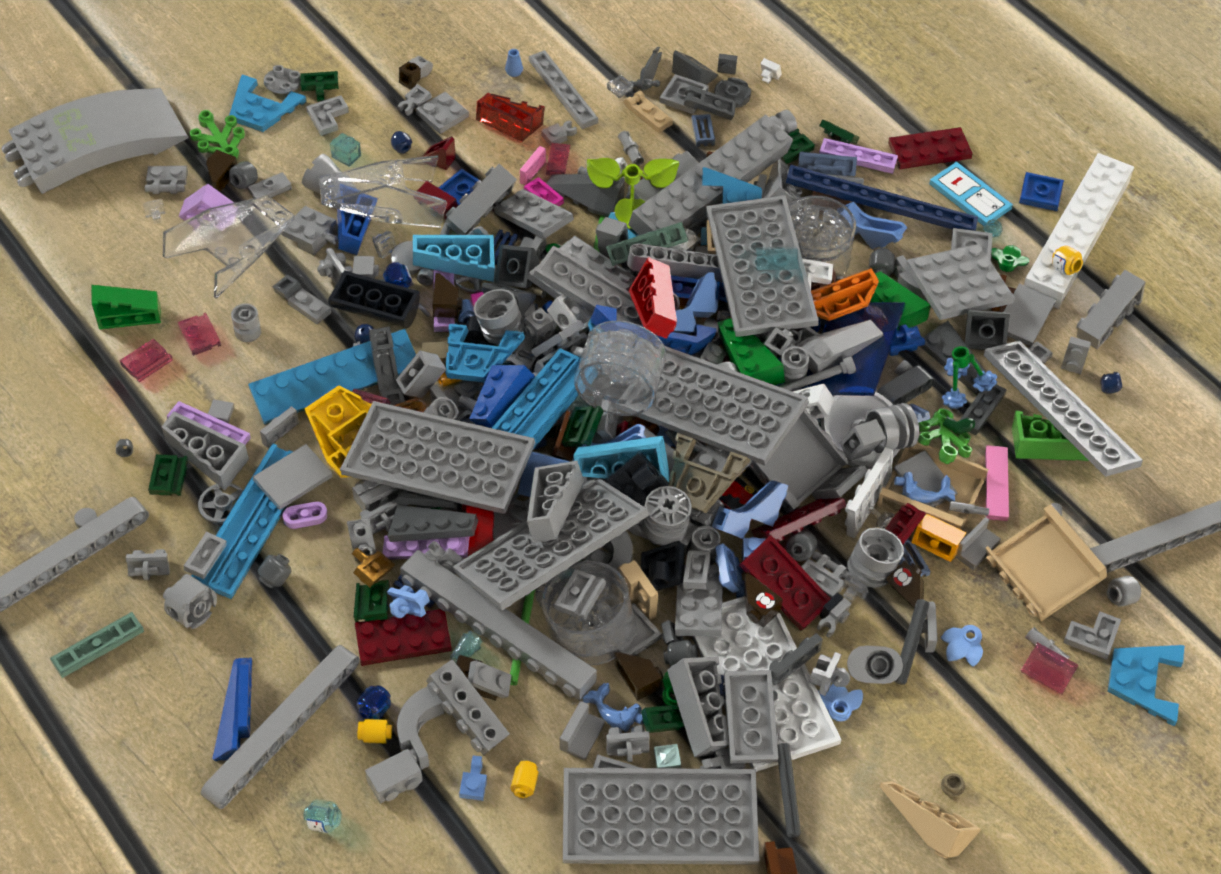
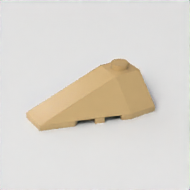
M893 781L881 782L879 786L925 843L934 849L936 855L942 858L959 856L981 830V828L956 813L950 815L940 811V805L934 802L920 801L919 794Z

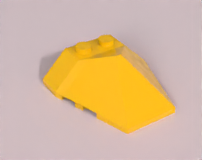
M338 385L307 406L305 412L327 464L340 478H347L350 476L342 475L340 468L372 404L362 400L361 396Z

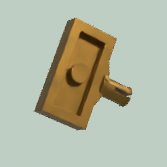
M357 547L351 554L361 562L353 574L368 587L373 586L392 571L395 566L380 551L374 555L367 556Z

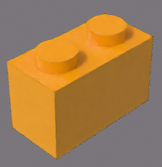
M926 514L918 524L911 543L951 562L957 554L960 542L967 533Z

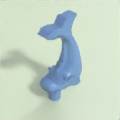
M906 472L903 477H895L894 484L902 486V495L911 500L924 504L941 498L949 502L955 501V492L950 489V478L947 475L941 481L939 492L922 490L917 486V481H914L912 472Z
M609 682L603 683L597 691H589L583 697L584 703H594L597 706L602 718L612 728L619 727L622 731L627 732L634 722L640 725L644 724L641 715L642 708L639 704H634L631 708L624 707L623 710L617 711L603 703L604 698L610 691Z

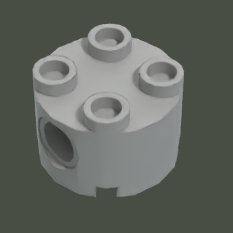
M185 574L181 580L173 587L167 588L163 594L166 614L186 628L194 629L204 624L212 614L209 611L211 606L215 607L217 603L215 591L189 574Z

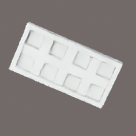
M885 447L881 455L878 454L876 456L872 470L868 469L866 472L864 483L858 485L853 501H848L845 512H847L845 520L847 536L856 537L879 499L882 488H885L892 475V449Z

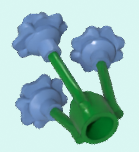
M963 346L953 349L952 358H947V364L944 366L947 375L953 376L951 392H946V395L942 396L943 404L947 405L950 409H959L963 407V404L967 403L966 395L959 392L957 383L961 375H967L970 362L977 371V377L974 379L973 385L975 389H978L980 392L990 391L997 384V375L992 374L991 371L986 373L982 371L975 360L974 354H969V350Z

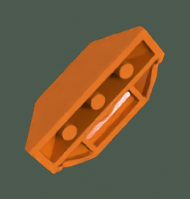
M872 268L812 290L811 294L817 317L831 321L868 307L879 283Z

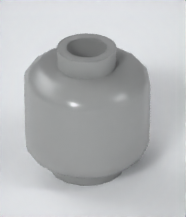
M1132 576L1115 578L1108 585L1107 596L1118 607L1135 604L1141 597V586Z

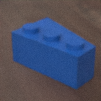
M340 185L337 196L338 249L358 255L374 214L378 198Z
M492 365L469 419L475 425L492 428L536 376L525 365Z

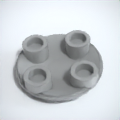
M275 65L273 70L264 77L265 87L279 94L295 91L301 84L300 73L284 68L282 65Z
M413 241L402 242L392 250L391 262L398 269L406 271L404 266L406 265L410 275H413L418 270L424 268L413 265Z

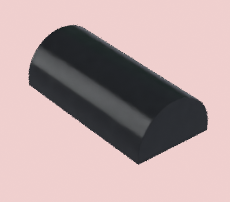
M344 270L328 299L330 307L409 328L417 314L420 292Z

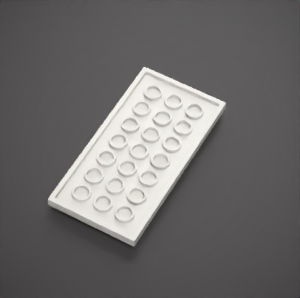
M744 596L722 603L721 636H692L701 657L719 656L717 672L721 675H724V671L769 670V666L773 661L780 662L788 651L797 649L780 612L763 628L758 623H753L746 615ZM805 664L779 684H772L777 745L788 743L792 760L841 744L840 735L815 684L809 683L811 676ZM724 699V705H723V706H724V708H725V710H726V700ZM778 762L750 763L751 768L756 769V772L778 765Z

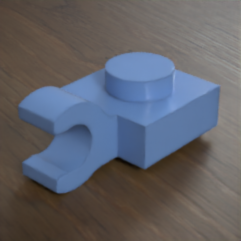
M473 755L470 773L463 772L459 792L460 798L484 800L487 775L481 774L482 756Z

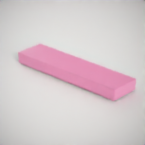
M986 445L985 468L989 469L985 480L986 508H989V514L986 518L989 520L1008 521V447Z

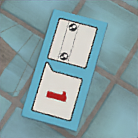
M955 162L931 178L929 182L932 187L967 214L977 216L978 222L984 227H987L1010 211L1013 206L1012 203L958 162Z

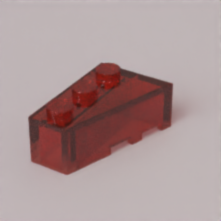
M491 93L485 94L477 101V121L521 142L543 125L545 106L539 105L537 108L529 106L528 102L522 101L520 104L510 101L511 98Z

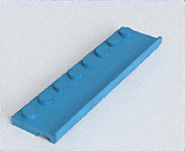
M405 329L391 333L398 376L416 356ZM370 341L249 383L248 387L262 417L263 424L270 423L291 406L297 410V413L304 411L307 406L338 385L353 393L377 385Z
M560 348L492 429L534 438L535 448L597 374V368L593 363L590 362L588 364L582 361L580 357Z
M273 443L253 476L293 451L289 450L287 452L278 448ZM253 476L216 534L217 537L226 540V547L205 579L193 574L191 575L214 590L215 593L231 600L286 509L284 507L279 510L253 481Z

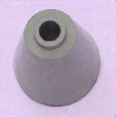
M325 154L319 155L312 162L314 166L311 170L307 168L302 178V184L305 188L336 201L340 185L357 191L330 157Z

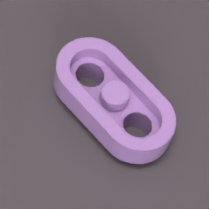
M321 502L290 506L283 512L284 524L291 529L318 525L327 519L326 506Z

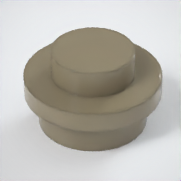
M951 773L942 779L941 789L950 797H958L965 790V782L960 775Z

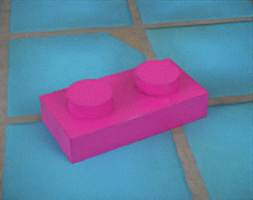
M539 177L524 186L525 190L557 206L564 204V198Z

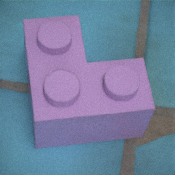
M206 184L184 200L179 217L192 227H196L207 220L214 227L222 231L233 223L239 206L211 185Z

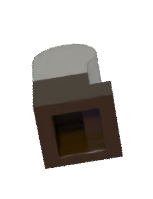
M421 56L411 59L399 67V83L412 90L416 86L417 81L431 73L433 63Z

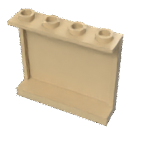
M918 441L914 447L904 449L897 465L925 450L944 476L947 475L950 478V484L957 491L955 502L975 504L989 469L964 460L959 456H956L955 460L950 464L942 463L938 455L940 449L929 445H922ZM895 470L885 488L883 487L879 494L878 507L897 513L902 506L905 507L906 503H910L920 511H924L926 514L936 517L960 530L963 529L970 515L968 513L950 511L949 501H945L936 507H931L902 495V486L894 484L895 477H900Z
M1051 504L1044 508V516L995 549L991 550L989 546L986 547V561L991 568H997L1000 572L1001 580L1006 585L1009 583L1012 586V592L1019 601L1023 600L1026 603L1025 607L1032 617L1036 616L1040 621H1043L1107 577L1106 567Z

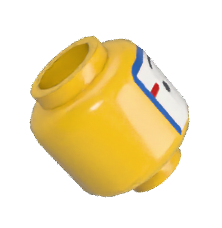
M1064 245L1054 251L1052 255L1053 267L1066 275L1074 274L1083 265L1082 254L1076 249Z

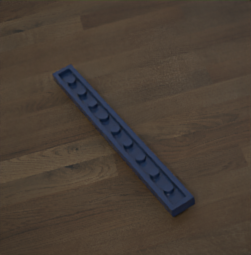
M790 165L786 183L952 230L957 228L976 231L978 217L794 165Z

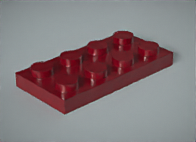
M961 127L889 137L888 141L892 153L898 155L897 165L899 170L972 159L973 155Z
M844 498L817 499L778 517L773 527L763 524L751 531L754 537L767 538L772 535L779 542L785 539L784 535L801 532L804 530V526L818 524L822 521L821 518L827 515L830 517L841 512L840 509L846 507V502Z
M772 535L767 537L739 564L746 573L751 574L783 599L781 611L800 631L805 629L822 612L823 606L831 599Z
M441 609L425 611L426 614L422 617L406 614L402 618L393 616L383 620L356 622L355 630L361 666L452 651L445 611Z

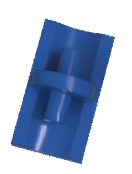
M902 325L899 331L883 334L882 338L890 356L898 355L900 351L906 349L910 352L915 351L918 346L925 344V340L920 335L917 326L908 328L907 325Z

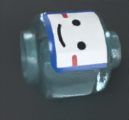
M316 799L305 808L303 817L310 830L329 833L339 826L342 813L335 802Z

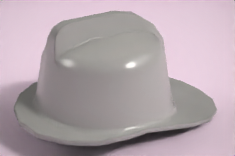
M859 646L850 653L847 667L851 676L857 681L887 684L898 679L902 673L903 663L899 653L892 648Z

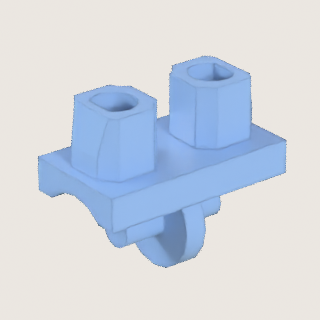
M404 585L401 589L391 587L387 591L393 600L389 608L394 617L402 618L406 613L419 617L426 614L424 606L430 600L425 590L420 589L414 594L410 586Z

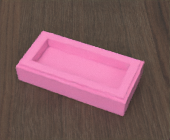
M539 146L520 169L521 184H528L546 163L545 148Z

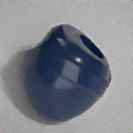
M396 131L391 137L392 148L400 154L410 150L413 143L410 136L405 132Z
M369 324L359 325L355 330L356 342L366 343L370 341L369 330L374 329V327Z
M1119 372L1103 374L1101 376L1100 384L1103 393L1112 394L1121 391L1123 386Z

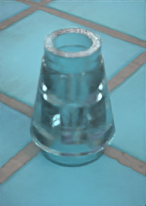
M468 631L466 634L463 633L450 658L456 663L459 655L471 657L481 649L480 645L483 641L472 631Z

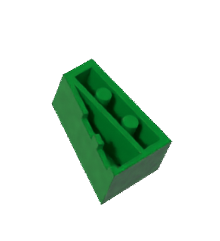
M881 271L875 273L879 283L869 305L891 332L899 331L902 325H907L908 328H911L928 320L931 305Z
M91 284V303L99 330L161 323V306L157 291Z

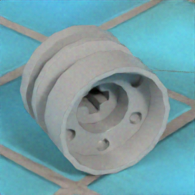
M496 289L486 292L475 302L473 310L483 335L489 343L499 345L506 330L524 331V320L514 294L509 290Z
M907 403L891 405L888 408L870 409L867 412L865 423L877 419L886 437L874 450L876 453H882L885 447L894 451L895 449L914 447L917 444L919 438L918 420L914 410Z
M658 487L651 491L646 498L645 508L649 516L643 519L642 527L644 533L649 540L660 545L682 541L687 534L692 508L690 498L685 492L676 487Z
M869 528L862 532L848 559V570L857 582L873 588L883 587L888 584L886 578L897 568L904 555V547L900 539L888 530Z

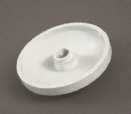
M850 388L843 390L834 396L829 416L821 418V429L831 436L834 445L843 451L840 445L841 440L855 426L865 423L867 412L870 409L888 408L893 404L883 395L870 389ZM895 449L893 451V458L897 455L900 449ZM873 451L869 455L849 461L847 465L852 467L865 466L866 469H872L876 456L878 454L881 455V453Z

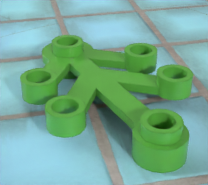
M208 110L201 111L198 116L199 124L202 127H208L212 135L202 134L198 128L190 131L191 140L199 141L197 144L199 152L213 154L217 149L238 159L239 150L237 147L241 139L245 137V133L242 127L234 128L237 125L236 117L229 115L225 118L226 125L221 133L214 123L213 114ZM233 129L234 137L231 143L228 144L227 139ZM209 143L218 144L220 147L209 146Z
M941 408L934 413L933 418L918 423L919 431L921 432L918 442L928 446L932 439L941 437L942 447L938 455L939 460L945 464L953 462L957 454L968 458L972 452V448L968 445L971 439L970 435L967 433H955L958 435L955 436L948 428L944 427L942 424L948 416L953 419L954 415L949 410ZM938 425L940 427L938 429L929 431L932 426ZM950 441L959 448L958 451L951 446Z

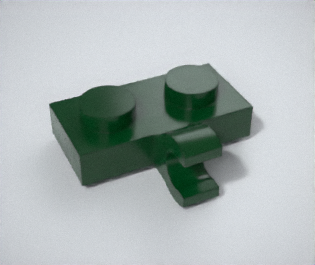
M338 71L300 73L301 91L316 90L317 102L325 101L324 90L339 89Z

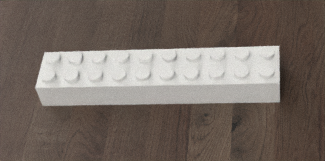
M1098 153L1029 271L1024 285L1057 299L1054 305L1055 308L1059 309L1080 270L1071 275H1066L1056 270L1052 264L1054 251L1064 245L1070 246L1082 254L1084 265L1127 188L1134 166Z

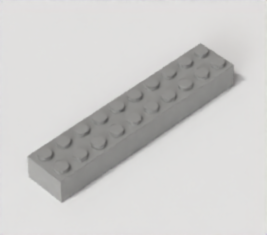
M764 115L632 212L628 225L638 235L681 221L683 227L688 228L707 214L706 206L718 205L722 202V186H702L703 167L748 183L787 154L793 139L767 115Z

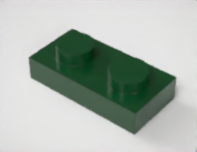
M822 119L819 125L824 128V133L832 137L836 134L840 136L839 140L844 143L850 144L852 142L857 144L860 138L827 120Z
M678 705L646 707L641 710L645 729L649 733L685 729Z

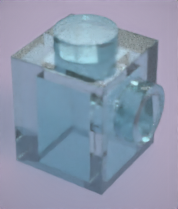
M341 133L330 143L331 157L348 167L361 157L360 142L356 141L353 137Z

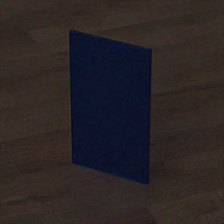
M870 302L868 307L831 321L827 320L822 333L871 320L883 332V336L851 356L857 372L850 375L848 373H840L801 387V389L825 384L832 395L874 396L905 308V302ZM808 369L807 376H810L813 373Z

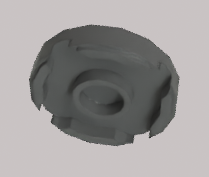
M732 77L725 81H719L715 86L714 94L736 101L735 108H739L750 101L751 88L748 87L746 81Z

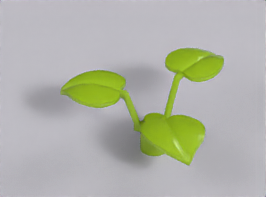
M666 158L654 159L644 166V173L636 164H629L620 174V166L614 159H587L588 176L597 187L610 188L614 181H619L623 176L625 182L630 185V199L625 198L618 201L614 210L617 220L627 223V229H632L628 225L632 212L645 203L643 199L634 200V185L639 183L640 176L645 180L650 179V183L656 188H665L674 182L679 167V161Z

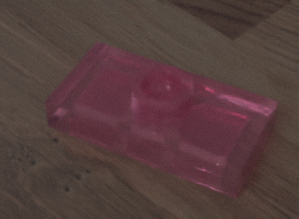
M551 143L546 175L566 174L570 145Z

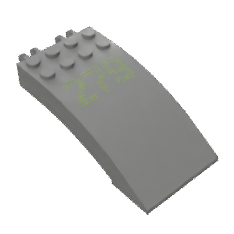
M161 88L118 90L81 98L57 106L9 129L13 140L4 144L1 149L6 155L5 158L8 162L22 158L25 165L19 167L13 173L14 177L18 180V185L20 187H27V185L35 183L43 194L81 174L104 165L151 153L157 155L188 139V136Z

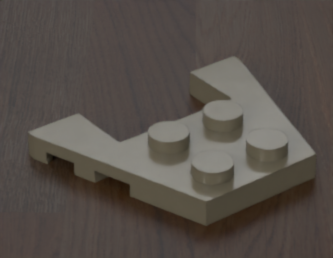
M677 433L675 439L677 442L676 451L673 452L674 466L673 471L670 472L668 486L676 487L685 492L690 498L692 509L706 514L745 469L750 459L746 456L730 452L721 472L688 461L697 441Z

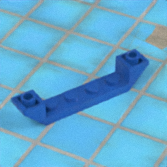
M596 305L591 317V322L611 341L656 350L661 345L691 356L704 349L708 343H711L716 333V328L696 325L692 335L672 332L666 339L646 331L641 325L617 321V308Z

